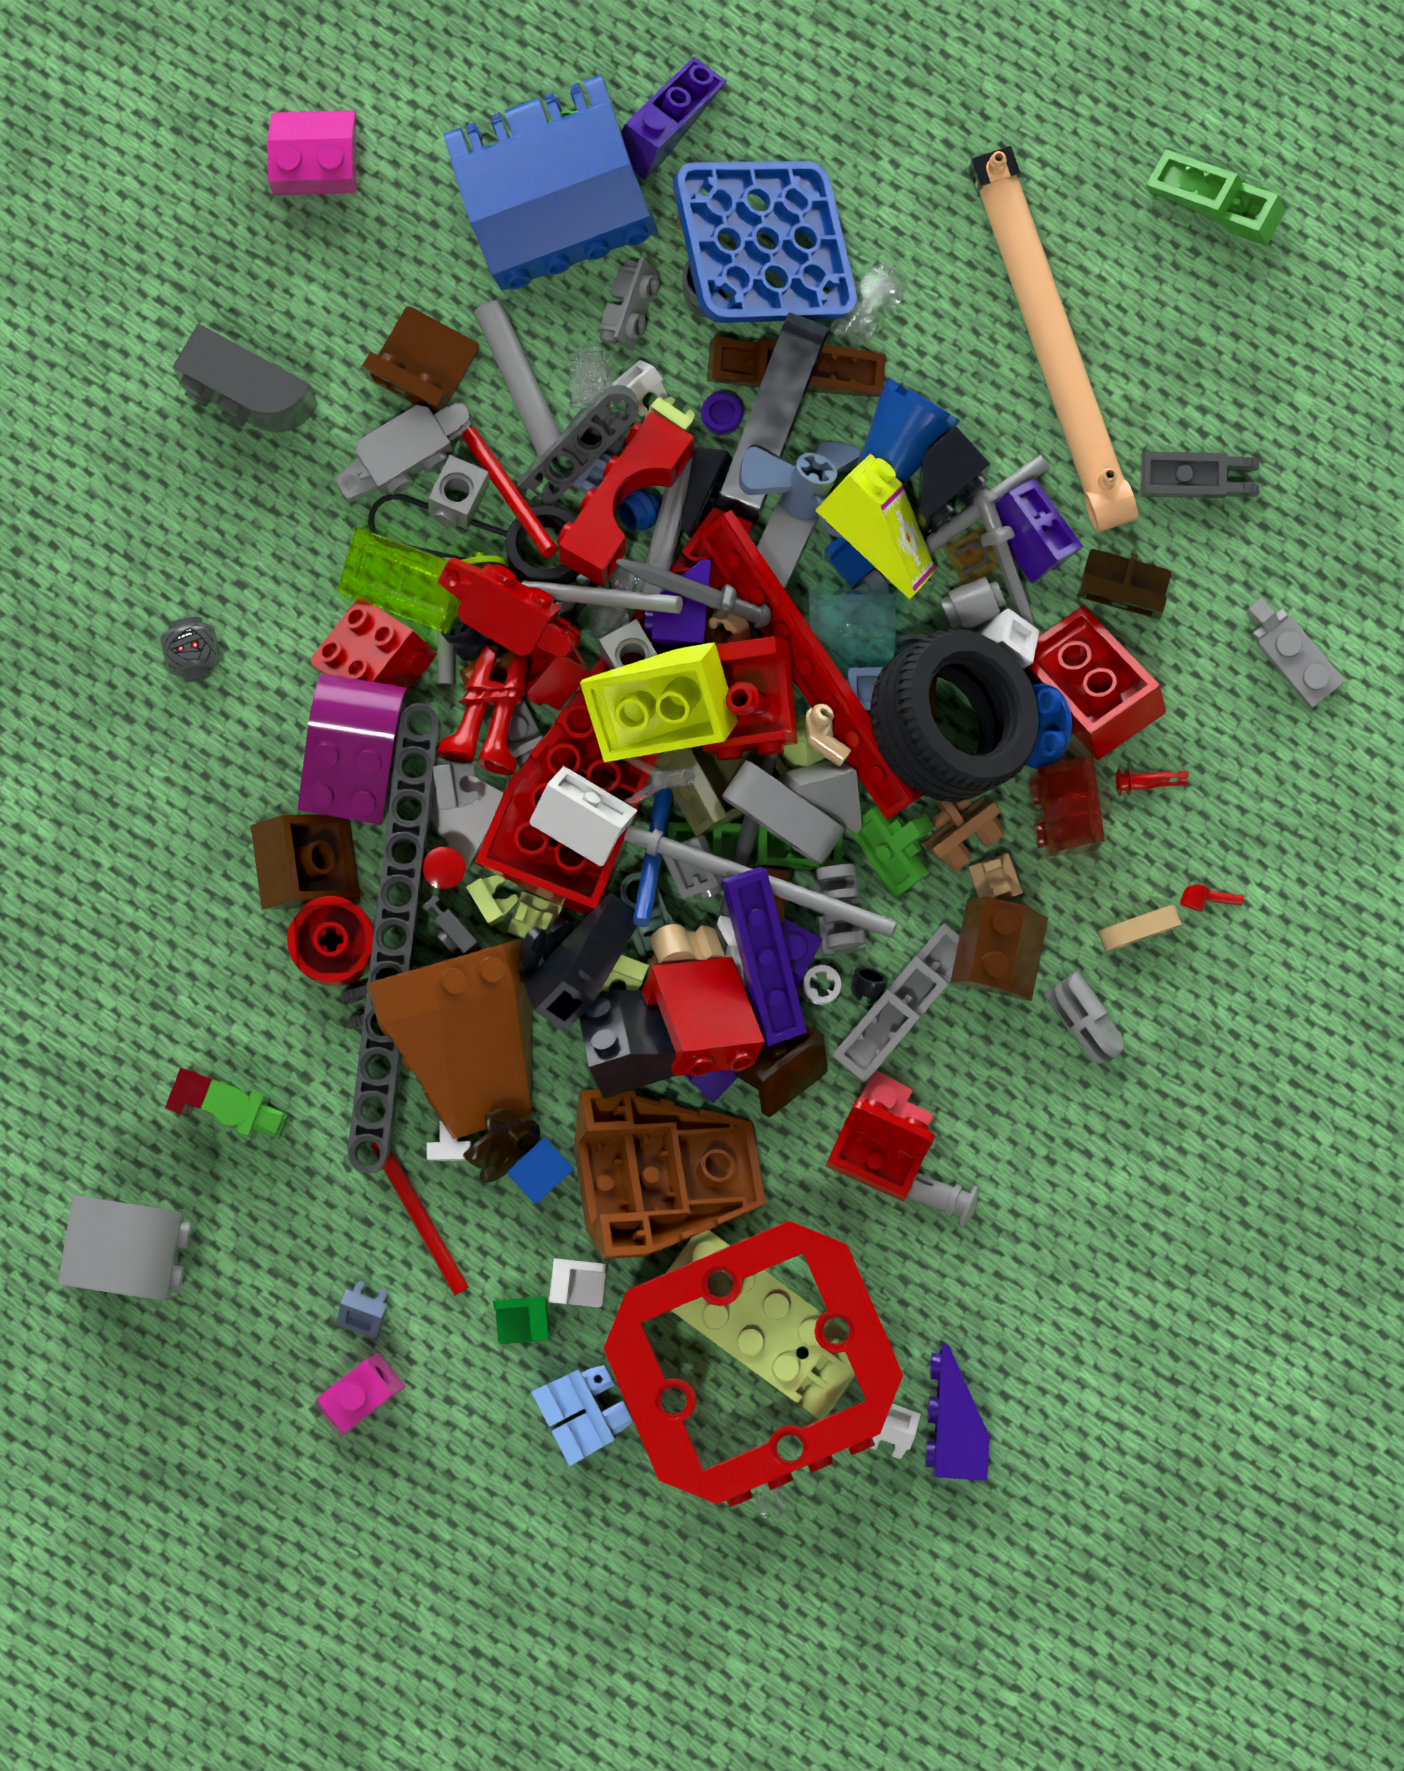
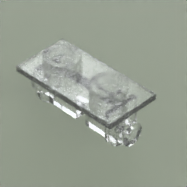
M882 262L877 267L872 266L855 288L857 295L864 298L862 303L857 301L855 308L845 318L832 320L833 324L829 329L839 338H843L846 335L853 349L859 350L865 341L872 339L883 317L891 308H895L901 302L905 289L908 286L897 266L893 265L890 268Z

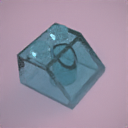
M808 590V625L842 675H848V668L884 667L894 657L896 595L893 590Z

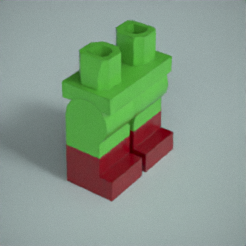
M181 1067L165 1105V1109L190 1118L194 1107L209 1112L222 1124L235 1128L237 1133L255 1139L257 1132L280 1139L289 1116L284 1112L268 1107L270 1099L264 1095L253 1091L248 1095L235 1087Z

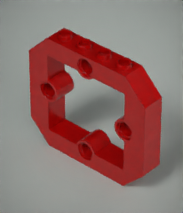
M791 1221L782 1223L626 1290L603 1348L658 1480L715 1504L727 1501L729 1508L752 1499L751 1489L767 1483L769 1490H773L793 1481L794 1478L791 1472L808 1466L810 1473L835 1463L832 1455L848 1448L850 1454L854 1455L875 1446L872 1437L881 1434L903 1378L901 1368L848 1245ZM804 1254L827 1308V1311L821 1314L816 1321L814 1329L816 1341L820 1347L828 1352L846 1353L866 1400L803 1427L791 1424L781 1426L774 1431L768 1442L704 1469L684 1422L696 1408V1392L692 1385L684 1379H666L643 1322L701 1297L711 1305H729L737 1300L741 1294L743 1279ZM718 1271L728 1273L733 1280L731 1292L724 1297H717L712 1294L708 1286L709 1278ZM841 1318L846 1321L849 1326V1336L845 1341L835 1344L825 1338L823 1329L828 1320ZM678 1388L684 1392L687 1400L684 1410L672 1413L665 1409L662 1397L667 1389ZM787 1435L796 1436L803 1445V1452L798 1458L793 1460L781 1457L777 1449L779 1440Z

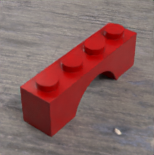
M652 412L648 414L642 424L639 422L634 424L626 438L625 444L627 446L619 457L614 455L609 460L603 472L604 480L597 490L591 488L587 492L580 505L581 513L574 523L569 521L564 525L557 538L560 563L602 587L605 586L618 567L616 564L617 559H623L626 555V536L618 527L614 518L621 502L634 491L644 487L664 486L672 488L693 457L694 436Z

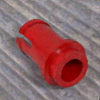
M738 682L728 690L726 705L734 715L756 718L766 713L769 707V699L767 696H762L765 693L757 690L752 684Z

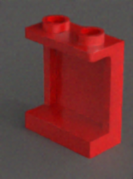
M771 636L717 644L716 648L728 689L738 682L750 683L757 690L765 693L762 696L768 697L769 707L764 715L756 718L736 715L738 723L724 742L703 745V751L717 755V760L729 761L743 758V751L758 749L759 755H774L783 753L784 746L798 744L788 641Z
M732 957L651 967L642 989V994L646 1005H659L676 1052V1057L671 1066L674 1076H702L708 1072L728 1069L741 1071L754 1065L765 1041Z

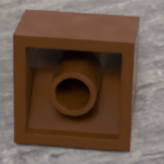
M281 815L250 825L262 910L304 907L311 900L324 896H338L347 900L360 899L350 819L328 815Z
M988 896L968 898L950 982L1016 999L1032 1001L1048 917L1027 906Z

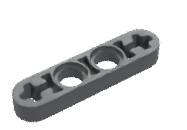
M622 385L607 388L520 477L516 487L530 508L545 505L552 506L633 423L637 414L638 400L632 389ZM611 400L616 404L622 400L625 401L626 413L621 410L616 411L611 416L608 425L604 418L610 413ZM584 427H594L599 430L602 439L595 445H586L579 439L578 433ZM556 456H566L571 459L574 468L569 473H557L551 468L550 461ZM544 475L548 482L542 489V499L534 496L530 500L526 497L527 487L530 490H535L542 483Z

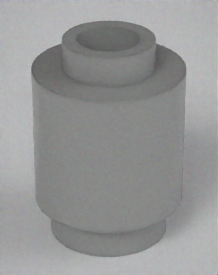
M986 577L948 591V596L939 600L952 630L959 628L968 630L985 623L1000 614L999 607L1006 605L998 583L995 581L989 584Z

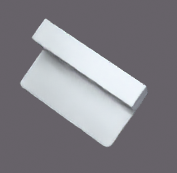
M563 766L547 784L531 816L530 824L595 864L603 866L608 860L618 838L631 824L637 810Z

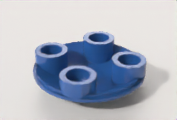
M1049 684L1032 685L1037 700L1039 723L1036 745L1026 765L1034 769H1046L1057 763L1064 755L1071 738L1072 717L1066 698L1057 688Z

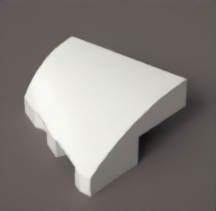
M438 756L437 766L451 764ZM426 765V767H425V769H424L422 775L426 772L427 765ZM470 775L464 778L462 782L463 789L467 792L480 791V801L461 808L441 810L438 808L435 787L431 820L449 847L462 855L465 868L468 870L480 851L503 795V792Z

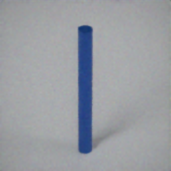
M661 772L658 775L649 832L653 833L656 829L664 832L665 837L673 793ZM645 849L633 923L641 927L650 925L662 854L659 853L657 856L647 854V849Z

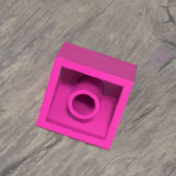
M355 111L281 112L271 114L267 154L268 183L273 195L357 193Z

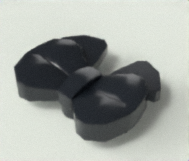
M558 917L547 930L532 927L527 932L521 946L520 957L522 963L518 967L523 977L528 978L538 968L542 956L544 962L573 932V923Z

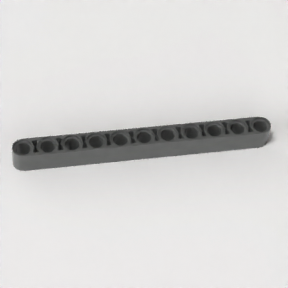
M422 703L408 706L402 712L399 721L368 983L379 980L381 974L387 970H396L400 974L413 969L424 879L422 865L427 854L435 788L433 766H437L438 755L436 750L441 738V722L437 714L429 705ZM418 715H426L432 719V726L429 732L421 736L412 734L409 730L411 720ZM413 757L423 758L427 762L426 772L419 778H410L404 773L406 762ZM411 799L419 801L422 805L420 816L413 821L402 820L399 816V809L403 802ZM402 842H411L417 849L416 857L408 864L397 863L394 858L395 848ZM400 884L409 886L412 894L410 901L402 907L392 906L389 901L391 889ZM392 927L403 928L406 932L405 944L397 950L387 949L384 944V935ZM368 986L348 1143V1160L357 1171L377 1173L385 1168L391 1155L402 1054L390 1036L386 1037L376 1034L373 1026L376 1014ZM384 1055L389 1059L391 1069L385 1078L376 1080L369 1074L368 1065L372 1058ZM372 1098H379L383 1101L386 1109L384 1117L376 1123H370L363 1115L365 1103ZM367 1141L375 1142L380 1149V1158L372 1166L363 1165L358 1158L359 1147Z

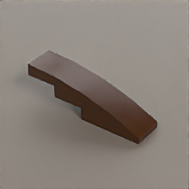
M717 336L713 337L710 340L707 381L760 388L777 341L760 339L757 342H748ZM824 344L806 392L880 397L883 388L885 354Z

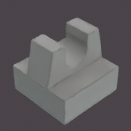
M456 764L433 766L439 809L461 808L481 800L480 791L467 792L462 786L465 777L478 774L477 766Z

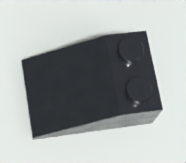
M616 990L597 996L595 1002L579 1017L588 1067L603 1098L674 1077L671 1066L676 1057V1052L659 1005H646L642 990Z

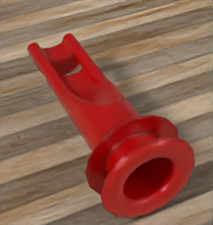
M1126 768L1125 774H1121L1120 769H1117L1115 778L1116 791L1119 796H1121L1122 791H1126L1127 795L1130 796L1132 790L1187 786L1189 773L1188 771H1178V773L1173 774L1171 772L1131 773L1130 769ZM1170 778H1178V782H1170Z

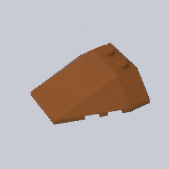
M521 938L367 983L381 1030L386 1037H391L403 1055L402 1062L408 1071H413L426 1091L424 1093L425 1097L453 1139L485 1130V1114L496 1109L511 1108L517 1114L523 1116L531 1115L532 1004L524 986V981L527 978L523 977L518 970L519 965L522 963L520 957Z
M599 1089L581 1090L579 1092L574 1142L576 1166L586 1231L603 1259L648 1256L757 1210L766 1204L752 1122L704 1109L694 1111L675 1106L674 1101L662 1098L660 1101L637 1096L635 1095L636 1091L632 1090L608 1098H603Z

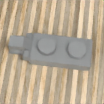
M1263 598L1257 600L1247 609V615L1258 627L1252 633L1258 642L1256 645L1310 709L1345 682L1343 677L1291 616L1289 617L1283 609L1276 614Z

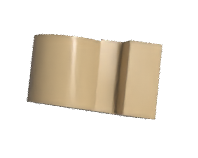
M670 924L659 928L650 937V943L657 957L658 965L725 958L715 928L701 925L696 932L686 931L679 924Z

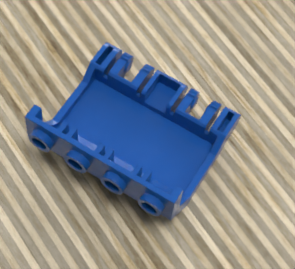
M602 74L584 80L592 107H588L579 83L570 86V94L578 112L571 115L562 116V108L558 98L555 97L554 93H550L544 97L552 122H549L539 97L505 110L512 137L509 136L501 113L491 116V124L499 141L484 147L482 142L483 136L475 122L466 125L473 149L472 152H470L461 127L443 134L470 224L489 270L501 291L520 289L528 285L535 278L546 274L556 275L563 273L569 269L570 265L586 259L597 260L603 258L610 250L624 245L641 244L649 236L659 233L654 217L644 199L634 173Z

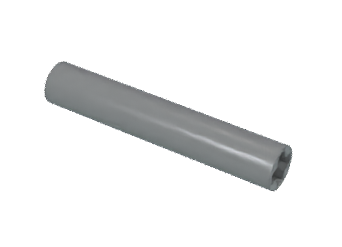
M501 300L490 301L478 307L474 313L540 458L561 434ZM556 456V459H559L564 456Z

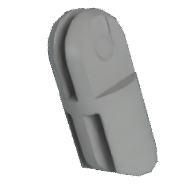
M1075 971L1068 979L1062 980L1055 988L1045 992V998L1072 1036L1075 1035L1093 1060L1099 1063H1108L1112 1061L1113 1057H1118L1123 1049L1122 1037L1106 1013L1108 1011L1080 971Z

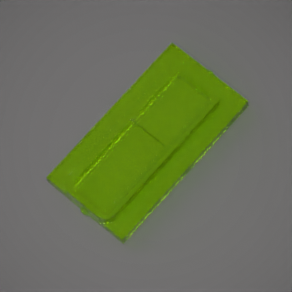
M355 527L337 592L444 633H450L453 620L458 616L457 609L461 601L437 583L449 560L366 529Z

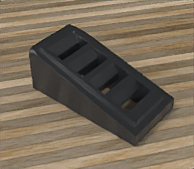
M696 447L693 451L681 523L682 530L690 539L714 508L733 460L730 453L726 450Z

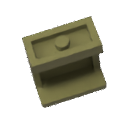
M703 745L668 751L656 764L697 837L745 815L726 802L721 796L745 760L757 766L760 755L758 754V749L743 751V758L719 761L717 760V755L703 751ZM777 756L772 777L778 780L783 772L789 770Z

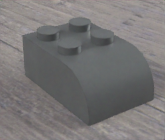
M199 323L173 365V369L180 380L178 384L186 390L185 396L204 407H207L209 402L217 405L223 410L221 415L240 427H243L248 422L268 432L290 431L306 422L318 405L309 383Z

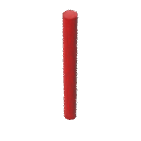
M475 427L466 429L462 434L464 442L482 468L488 471V477L544 558L552 557L558 550L552 538Z
M374 1142L370 1147L379 1160L380 1149ZM391 1149L390 1159L383 1170L453 1295L456 1296L467 1290L469 1286Z

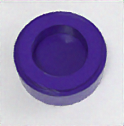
M718 392L710 395L704 401L701 408V420L704 427L710 433L717 436L730 435L742 423L743 408L740 401L734 395Z

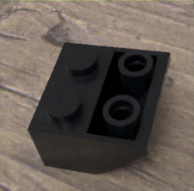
M957 426L926 451L923 456L919 474L917 523L922 536L929 530L936 534L945 523H949L954 518L951 514L956 510V507L960 503H963L966 507L971 505L974 495L984 489L983 486L988 482L986 477L990 462Z

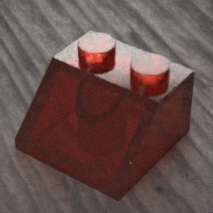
M1093 755L1037 768L1034 773L1035 780L1028 781L1031 806L1038 805L1041 821L1034 823L1036 847L1044 848L1046 858L1097 851L1104 843L1105 838Z

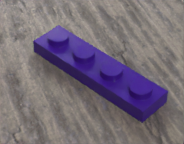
M758 867L722 879L721 883L754 1015L765 1041L764 1045L771 1046L807 1033L767 869Z

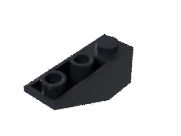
M609 893L524 981V986L533 1010L566 1032L585 1010L595 1002L637 927L633 923L635 909L612 893Z

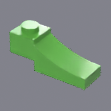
M1165 149L1146 184L1150 192L1215 221L1227 228L1231 234L1265 246L1268 245L1286 212L1278 194L1243 183L1236 173Z

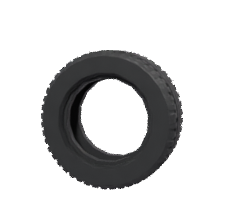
M950 629L934 633L890 659L887 665L882 668L874 684L870 712L872 731L878 749L888 767L898 778L926 797L944 802H960L972 799L1015 777L1031 758L1037 741L1039 723L1037 700L1031 682L1014 657L1006 649L986 636L960 629ZM934 677H940L953 683L968 698L977 716L980 731L979 746L975 755H969L956 749L941 734L933 719L928 695L931 680Z

